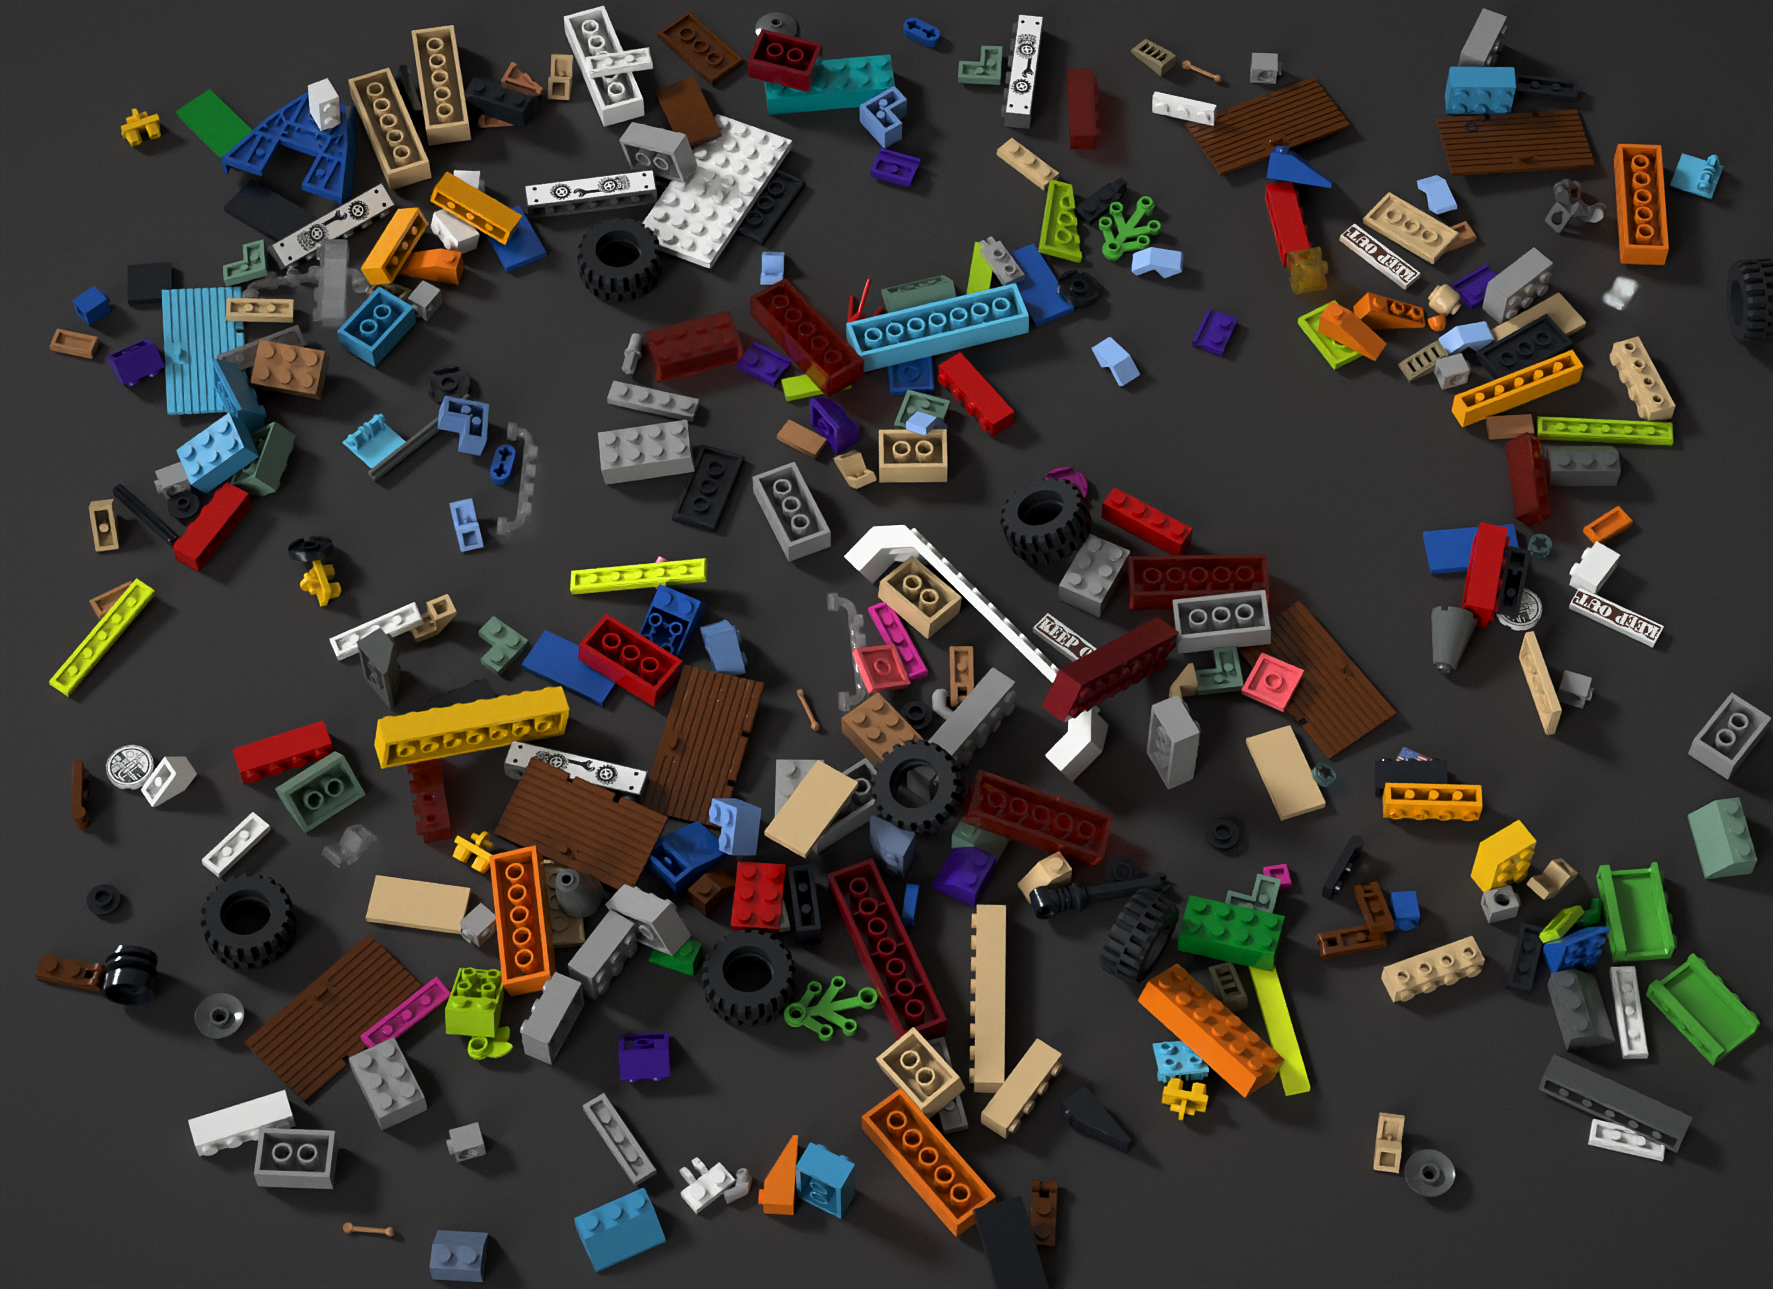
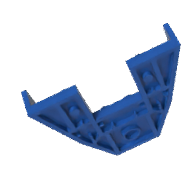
M305 92L267 117L221 157L223 174L227 175L231 167H235L262 176L279 145L316 157L301 184L302 190L337 201L338 207L352 197L357 151L355 106L339 101L341 124L321 131L310 114L309 95Z

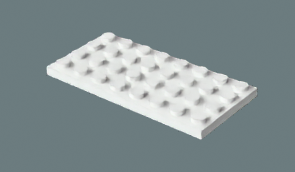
M719 114L715 116V121L722 136L693 148L692 152L697 162L696 168L685 183L675 180L670 182L643 222L645 228L649 227L654 232V235L657 236L661 251L709 269L712 268L793 146L790 139Z

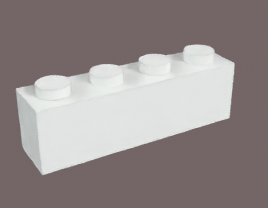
M285 1090L188 1120L199 1156H210L221 1149L236 1148L244 1142L259 1140L260 1128L290 1129L296 1126Z

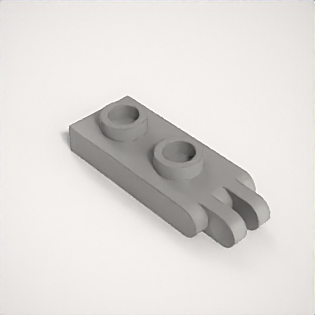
M991 236L987 238L988 244L985 240L979 242L982 248L980 249L982 257L1003 286L1024 280V273L1001 241L996 242Z

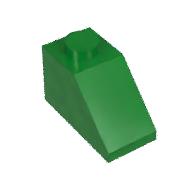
M688 939L673 956L653 948L649 962L694 977L703 957L702 943Z

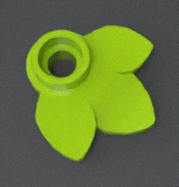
M508 1026L498 1028L495 1038L471 1036L472 1039L467 1050L469 1056L476 1060L486 1057L498 1058L508 1054L513 1049V1045L508 1043L510 1028Z

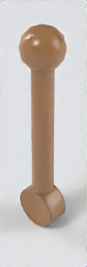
M1188 60L1182 63L1183 69H1192L1214 79L1216 83L1222 81L1221 75H1214L1195 67Z
M802 689L797 690V695L812 723V730H819L820 724L815 721Z
M349 1222L343 1225V1230L347 1234L353 1231L381 1233L389 1237L395 1234L393 1227L386 1229L353 1226Z

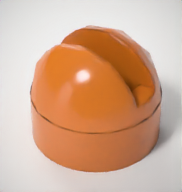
M1445 314L1427 319L1430 328L1438 332L1446 327Z

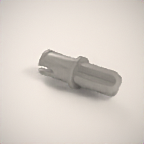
M640 334L631 335L629 346L624 351L625 359L622 370L625 374L634 373L637 362L642 357L641 349L645 338Z

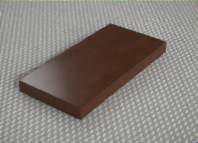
M690 11L657 32V38L711 86H714L744 65V59Z
M694 76L655 90V95L672 131L686 134L691 148L722 136Z

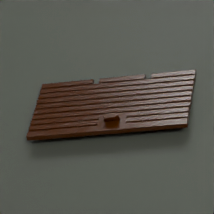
M1313 76L1270 92L1272 97L1270 99L1266 95H1262L1227 108L1229 113L1227 115L1222 111L1216 112L1214 126L1193 121L1186 123L1185 126L1205 155H1207L1212 165H1214L1219 175L1222 176L1270 158L1272 148L1276 149L1277 146L1290 147L1289 150L1348 129L1350 124Z
M1577 109L1537 112L1538 117H1533L1532 112L1490 114V120H1485L1484 115L1441 117L1435 119L1451 176L1594 167L1595 163L1592 159ZM1474 122L1477 124L1478 129L1471 133L1465 129V124ZM1473 124L1467 125V128L1470 130H1474L1475 126Z
M1300 600L1269 620L1271 644L1236 647L1237 652L1252 669L1261 653H1264L1304 670V676L1286 709L1298 723L1303 719L1308 722L1302 728L1329 760L1397 715V712Z
M684 665L641 805L670 818L691 823L699 821L702 825L722 829V826L709 822V809L712 804V798H732L734 787L727 786L728 780L732 782L737 781L749 738L742 737V733H751L765 683Z
M531 757L494 834L525 848L536 845L543 856L571 869L592 873L600 882L619 890L624 884L635 888L669 817L624 797H621L619 802L615 803L614 800L617 794L577 776L570 783L568 782L570 773Z
M368 934L249 1037L245 1044L305 1103L347 1066L342 1060L346 1055L350 1058L368 1048L360 1038L362 1034L423 986Z

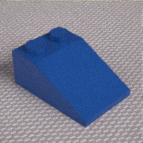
M1277 146L1276 149L1272 148L1267 178L1331 188L1333 180L1295 152L1289 151L1290 147Z

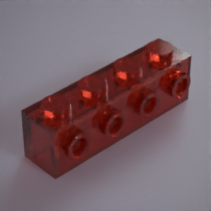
M1093 68L1067 69L1070 149H1096V140H1100V127H1096V124H1099V111H1095V107H1098V94H1094V90H1097L1098 81L1097 77H1093Z
M1525 432L1506 442L1505 445L1506 459L1509 466L1508 476L1512 488L1511 496L1514 502V516L1518 521L1530 527L1550 517L1551 509L1541 440L1529 432Z
M440 758L407 764L408 774L413 773L414 779L409 780L411 794H416L417 800L412 801L414 814H419L420 821H416L418 836L423 835L424 844L453 839Z

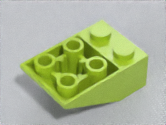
M459 968L445 1008L446 1034L495 1038L500 1023L505 993L501 971L495 969Z

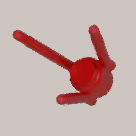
M871 279L867 280L858 312L854 315V296H850L847 323L867 318L862 312L870 289ZM879 307L872 317L879 316L883 311V307Z

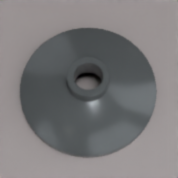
M772 12L762 16L757 21L755 27L757 37L761 29L795 37L797 34L795 20L781 12Z
M227 993L213 994L206 997L198 1005L195 1012V1022L199 1031L205 1036L214 1039L226 1038L237 1032L243 1024L244 1008L241 1002L233 995ZM220 1017H224V1018H225V1020H223V1021H221V1022H217L218 1018H220Z
M1432 1149L1420 1150L1408 1159L1405 1166V1179L1408 1185L1422 1196L1437 1197L1443 1195L1454 1183V1166L1451 1160L1439 1151ZM1431 1174L1433 1179H1427L1424 1175Z

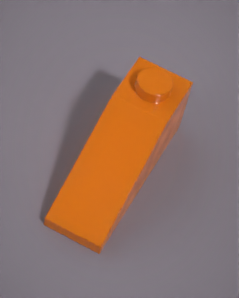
M434 249L410 253L397 275L459 285L464 270L462 252Z
M1333 301L1330 302L1320 316L1318 332L1375 362L1387 346V343L1352 311Z
M798 1135L792 1136L766 1177L764 1189H759L758 1203L763 1204L764 1214L794 1215L796 1166L799 1147Z

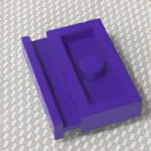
M880 148L879 154L876 156L870 170V176L911 188L918 168L921 165V159Z
M1486 264L1454 282L1452 289L1460 294L1461 300L1472 310L1483 304L1487 284L1497 274L1491 271L1489 265Z
M1208 308L1192 346H1199L1204 351L1223 356L1238 324V318L1221 312L1215 313L1211 311L1212 309Z
M755 341L752 343L751 348H748L737 362V369L773 388L784 376L788 367H791L790 359Z

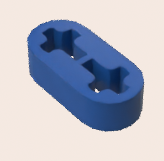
M917 18L905 20L903 33L907 38L929 48L936 47L939 44V29Z
M501 445L495 451L490 469L491 480L495 485L504 486L511 480L516 463V452L511 445ZM505 454H509L506 457V461H503L502 456H505ZM501 469H504V474L498 477L497 475L500 474Z
M907 883L901 919L906 927H914L919 884Z

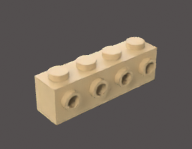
M1639 336L1614 343L1610 353L1611 363L1617 367L1621 382L1625 383L1630 399L1634 400L1637 405L1639 416L1649 422H1661L1672 419L1675 404Z
M1473 936L1386 966L1383 969L1381 979L1393 1003L1400 1000L1404 1002L1412 999L1416 994L1422 992L1425 994L1430 993L1438 986L1444 984L1452 985L1463 977L1468 976L1470 978L1478 975L1482 971L1485 959Z
M1037 1038L982 1111L981 1123L1005 1139L1010 1132L1015 1133L1021 1124V1117L1024 1113L1028 1115L1035 1105L1034 1100L1038 1095L1042 1096L1049 1086L1048 1081L1052 1076L1056 1077L1063 1067L1061 1064L1062 1054Z

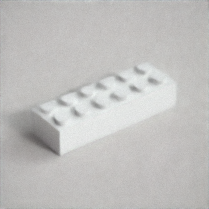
M600 6L564 16L566 36L604 127L644 116L643 97L632 72L590 78L586 57L623 51L605 7Z

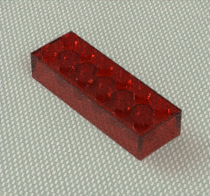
M786 278L750 297V315L827 398L864 378V360Z
M1266 554L1128 556L1127 584L1129 610L1173 609V600L1259 590H1265L1268 606L1270 592Z
M979 770L971 780L961 822L1052 854L1060 851L1064 858L1095 868L1104 858L1114 816Z

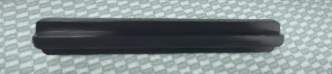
M118 484L112 489L113 495L168 545L172 546L177 541V534L122 484Z

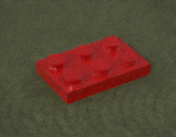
M738 861L731 930L752 932L753 929L767 933L780 932L786 864Z

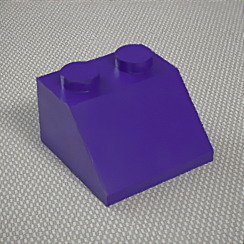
M144 339L106 356L120 383L123 385L127 384L128 386L139 383V378L146 375L153 377L161 373L160 369L165 367L155 343L148 339Z
M815 397L810 399L811 426L820 436L827 439V444L837 455L859 442V426L854 420L849 419L841 405H837L832 399Z
M977 847L953 848L931 888L975 908L996 870V856Z
M669 1032L620 1035V1079L628 1082H637L646 1078L660 1081L670 1077Z

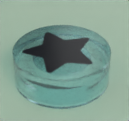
M1536 534L1530 538L1528 550H1531L1533 556L1545 557L1550 553L1552 541L1548 536Z
M1318 763L1312 769L1313 779L1321 786L1328 787L1336 779L1335 771L1326 763Z

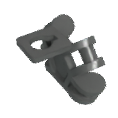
M1563 179L1554 185L1553 190L1556 203L1545 218V222L1557 233H1561L1572 217L1580 216L1581 221L1596 223L1600 221L1606 214L1607 207L1603 203H1597L1592 206L1585 204L1580 197L1582 190L1581 182H1571L1569 179ZM1562 211V223L1557 225L1553 220V216L1555 213Z

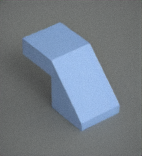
M1435 175L1417 180L1418 189L1427 194L1430 211L1440 214L1457 209V204L1445 179Z
M1154 247L1144 249L1133 254L1132 272L1137 276L1155 269L1162 277H1170L1183 271L1184 254L1179 251Z
M785 252L762 253L760 285H783Z
M1485 321L1456 326L1439 338L1440 343L1449 356L1458 354L1467 347L1478 352L1495 340Z
M1111 337L1106 338L1091 348L1100 366L1110 368L1119 386H1124L1140 375L1131 356Z
M918 411L906 422V430L927 435L932 429H947V424L939 418Z
M472 498L449 503L461 552L484 547Z

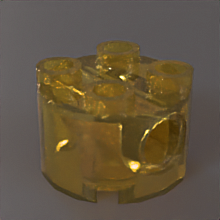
M1319 246L1288 253L1287 270L1291 271L1292 277H1289V281L1295 294L1327 290V281L1324 274H1328V265L1326 261H1322V252Z

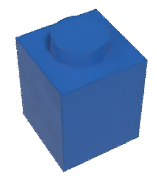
M94 286L72 300L76 314L88 326H91L111 312L108 296L103 291L99 292Z
M1416 891L1392 892L1389 907L1394 921V929L1407 931L1417 928L1420 913Z

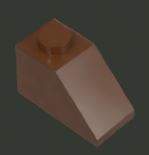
M722 869L706 873L688 889L689 904L707 917L735 891L736 881Z

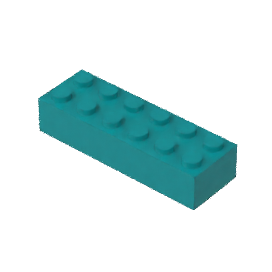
M890 54L823 60L810 92L764 81L768 115L860 107L861 104L895 86Z

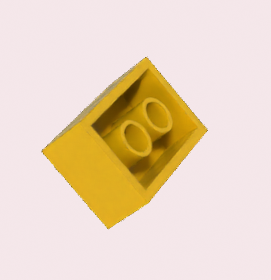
M1520 820L1480 842L1471 877L1483 892L1509 886L1514 882L1516 884L1520 883L1527 877V871L1531 864V858L1537 841Z

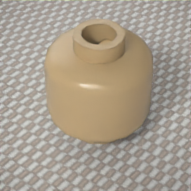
M1447 284L1438 285L1428 297L1430 308L1440 315L1445 314V317L1449 313L1454 315L1461 306L1458 303L1461 298L1460 294Z

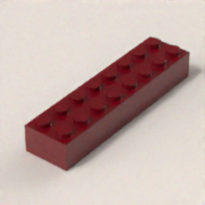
M1156 617L1059 669L1042 707L1064 723L1072 718H1077L1084 711L1088 712L1097 704L1101 705L1107 698H1113L1118 692L1126 691L1129 686L1138 684L1143 678H1149L1154 672L1163 670L1168 662L1166 659L1168 654L1173 651L1177 644L1175 640L1179 632L1159 617Z
M873 858L829 873L828 889L869 980L877 992L879 1002L897 1041L913 1027L925 1040L947 1033V1019Z

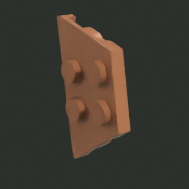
M511 62L501 81L543 94L542 87L533 82L528 74H523L517 68L516 63ZM481 115L478 120V127L481 128L514 126L513 124L485 115Z

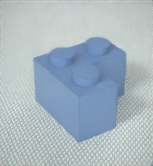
M895 86L860 105L861 124L884 149L902 139V122L900 119L907 116V99Z
M449 396L444 397L439 409L438 429L460 433L458 452L481 455L487 441L489 404Z
M727 620L701 626L700 630L704 646L710 654L714 672L731 676L746 673L744 666L747 665L745 653L740 652L739 644L742 643L739 630H736L735 626L731 625Z
M712 798V804L709 809V822L722 826L719 837V850L730 855H756L762 808L735 798Z

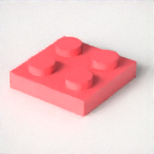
M894 644L856 648L852 652L868 693L907 689L911 684Z
M1261 653L1241 690V694L1284 712L1304 676V670Z

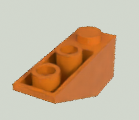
M1369 292L1353 306L1354 314L1370 329L1425 327L1422 307Z

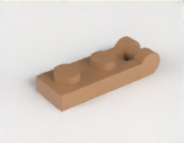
M950 646L951 707H958L974 689L973 646ZM958 691H967V695L958 696Z

